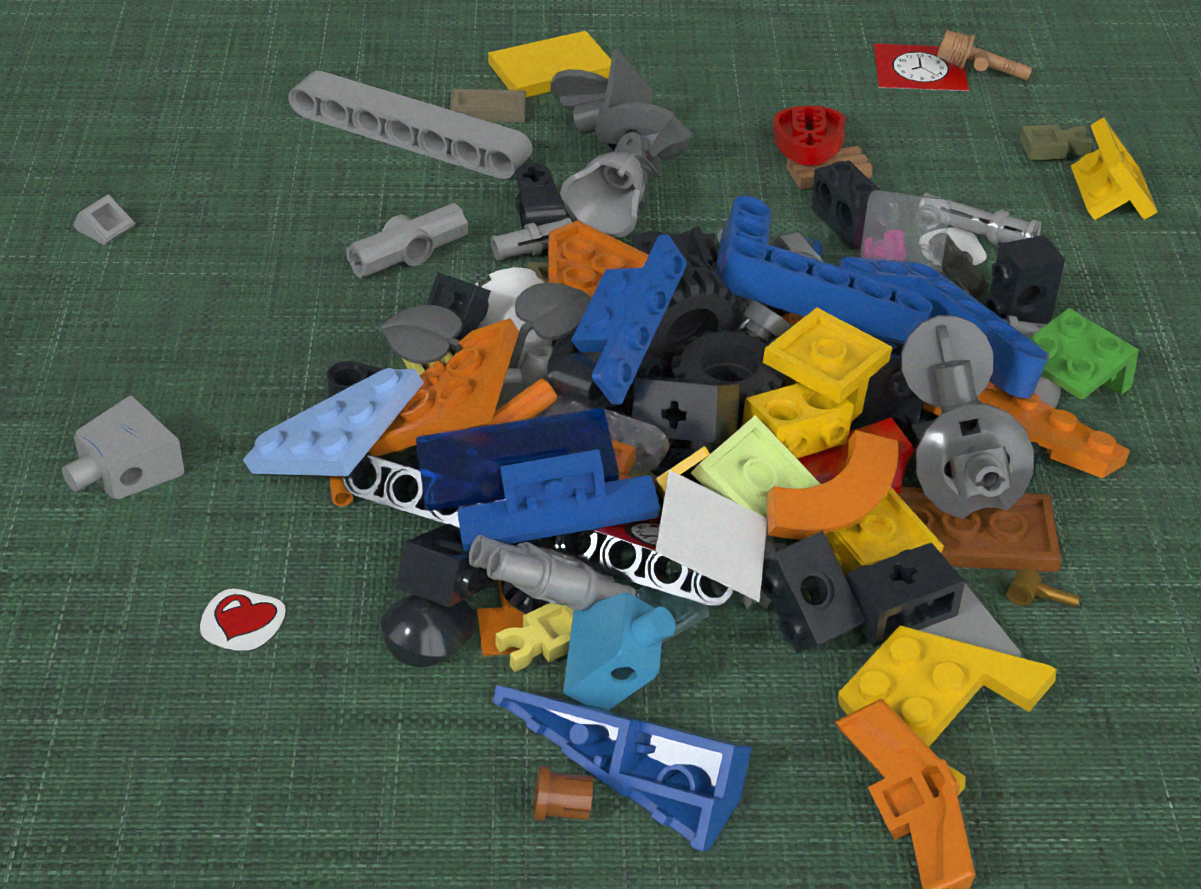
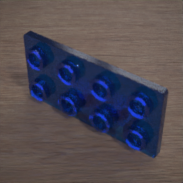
M602 408L423 435L416 438L424 504L427 511L505 499L500 466L599 449L601 455L604 482L619 480V470L606 413Z

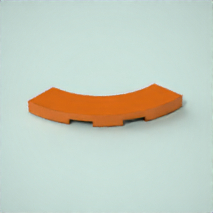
M855 430L848 440V456L842 472L835 478L824 484L809 488L795 489L773 486L766 495L768 535L789 539H805L822 530L826 535L829 532L838 531L843 528L849 529L861 522L878 505L893 482L898 462V440Z

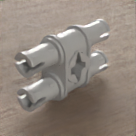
M478 535L470 548V565L487 569V575L491 579L512 583L532 598L542 599L553 604L566 605L573 610L581 611L589 608L592 603L620 593H630L636 597L633 587L615 583L612 575L594 571L592 567L571 555L562 554L548 548H539L529 542L513 546Z

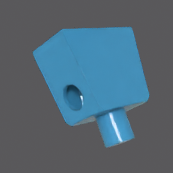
M620 593L592 603L586 610H574L563 693L584 705L609 711L653 680L660 669L662 640L672 636L676 630L672 614L666 608H654L630 593Z

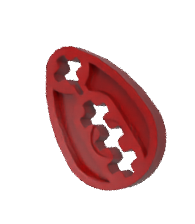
M796 106L779 111L773 118V139L776 147L784 156L797 164L808 166L823 164L834 157L844 144L845 117L835 109L823 106ZM806 125H812V130H806Z

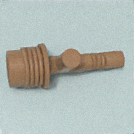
M946 30L937 57L945 59L951 64H957L959 69H963L966 60L974 62V68L977 71H985L989 67L1006 74L1009 73V75L1028 80L1032 67L973 47L975 35L967 36L963 33L960 34V32L956 33Z

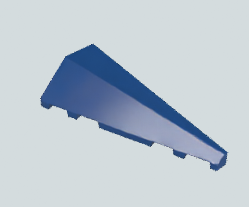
M496 685L493 702L496 705L507 708L527 723L526 726L537 734L544 735L561 747V752L620 795L627 796L652 813L651 817L662 825L674 829L689 840V845L697 850L709 851L741 799L752 746L510 686Z

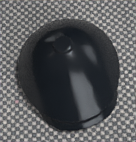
M410 594L392 604L381 616L380 624L384 642L388 650L398 661L413 667H427L451 657L469 640L476 627V615L465 600L451 607H446Z

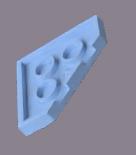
M387 368L265 431L256 439L255 446L243 461L252 474L348 476L424 383L416 369Z

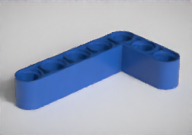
M736 197L721 234L716 268L717 275L733 294L804 317L817 307L867 334L906 341L907 336L920 322L928 319L933 309L932 303L917 292L769 245L771 210L768 205L754 197Z
M858 257L841 258L838 266L840 268L917 292L926 297L933 306L928 319L937 315H956L973 322L986 335L993 351V373L989 381L1013 396L1020 398L1032 397L1049 358L1048 353L940 272L917 262Z

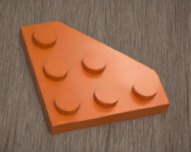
M577 220L549 232L548 283H558L582 290L587 295H590L592 299L606 269L641 268L649 255Z
M511 318L471 331L458 342L462 350L452 356L445 365L437 360L422 373L420 378L424 384L370 448V454L378 457L391 452L399 453L410 446L430 440L438 441L449 434L468 428H480L491 422L519 334V330Z

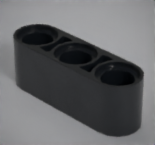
M602 352L568 354L558 361L551 376V386L556 394L594 410L621 405L611 404L592 379L593 370ZM645 353L634 378L668 377V365L665 360ZM634 379L622 404L633 402Z

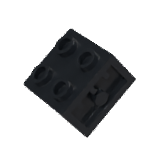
M871 335L892 346L889 362L869 378L862 413L851 421L849 431L892 418L912 446H914L916 435L913 433L911 425L919 423L923 401L908 387L901 371V351L905 341Z

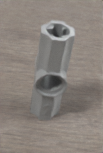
M456 203L449 204L412 220L406 215H397L385 224L382 232L346 247L347 260L350 262L353 273L360 279L403 261L409 266H418L427 261L435 248L468 234V222L463 215L462 209Z

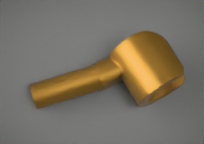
M1031 568L1018 571L1006 593L1009 601L1019 606L1029 605L1035 596L1043 599L1047 598L1075 608L1079 602L1078 595L1043 584L1041 576Z

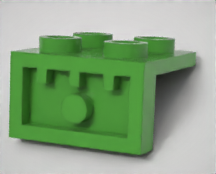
M1070 308L1029 338L1049 355L1041 375L1079 399H1085L1101 385L1108 387L1119 395H1123L1132 387L1139 349Z

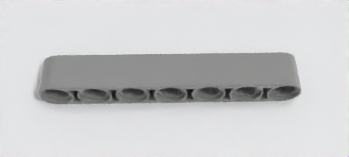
M316 70L311 72L289 92L288 96L292 109L304 118L499 179L511 178L517 169L532 155L533 151L529 138L518 130Z

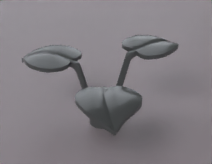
M539 283L522 291L515 302V313L520 320L526 323L520 328L508 368H517L526 337L532 329L544 340H556L573 333L577 329L591 301L590 295H587L582 290L558 283ZM420 305L405 309L386 321L380 330L391 349L399 357L415 364H428L439 361L448 354L450 347L456 353L462 350L458 343L460 341L454 339L462 330L461 319L449 309L441 306ZM516 383L503 385L495 411L527 387ZM540 413L504 439L519 444L534 427Z

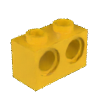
M797 383L747 397L745 399L742 426L756 415L797 459L846 444L854 405L846 398L838 404L807 386Z

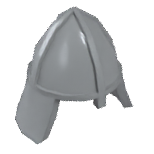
M615 151L599 155L589 162L585 168L571 175L563 182L560 192L566 211L574 221H581L613 238L625 237L634 230L638 217L639 203L642 200L645 188L642 168L634 152Z

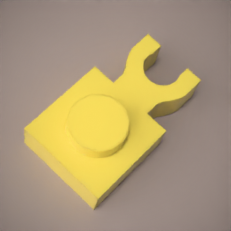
M549 603L523 615V628H507L496 633L495 646L500 653L510 647L520 648V650L510 653V667L514 672L526 668L532 659L541 653L549 663L568 654L574 610L566 605Z

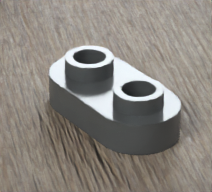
M755 300L751 301L743 314L750 320L746 328L767 342L772 335L778 338L793 326Z

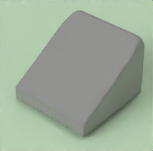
M108 194L80 211L73 227L80 233L106 245L134 227L136 223Z

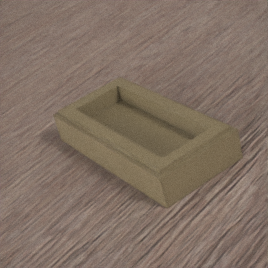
M452 90L450 110L488 122H525L526 91Z

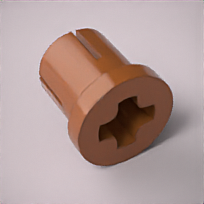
M539 765L534 793L533 820L544 821L546 816L588 820L592 803L593 777L551 772L550 766Z

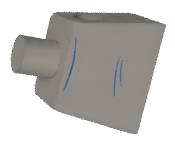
M132 395L123 399L76 431L74 439L79 459L62 467L63 477L74 492L96 482L113 499L124 498L185 474L179 439Z

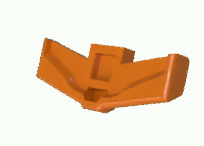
M882 698L835 721L840 732L846 736L884 778L869 786L868 789L894 840L911 832L922 889H970L976 874L958 801L960 787L946 760L940 759Z

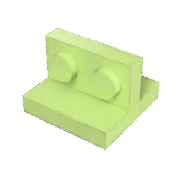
M756 415L691 472L703 487L766 518V495L773 486L798 489L821 485ZM767 521L766 536L768 535V521Z

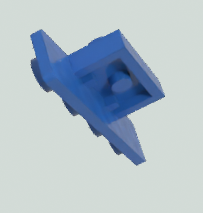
M668 234L657 237L643 268L605 270L571 339L580 352H602L593 370L592 379L611 404H622L687 266L686 259Z
M599 449L500 466L506 500L463 507L457 511L461 540L465 551H470L471 545L478 535L511 544L647 520L660 516V506L652 476L645 475L604 482L603 465Z

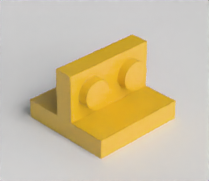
M1103 117L1091 124L1090 126L1099 149L1083 156L1079 161L1072 164L1071 168L1087 211L1092 218L1096 220L1129 200L1144 220L1158 213L1140 167L1106 119Z
M816 307L765 348L763 363L785 374L786 386L801 383L838 404L845 398L854 405L851 420L853 421L862 413L869 378L889 362L892 346Z

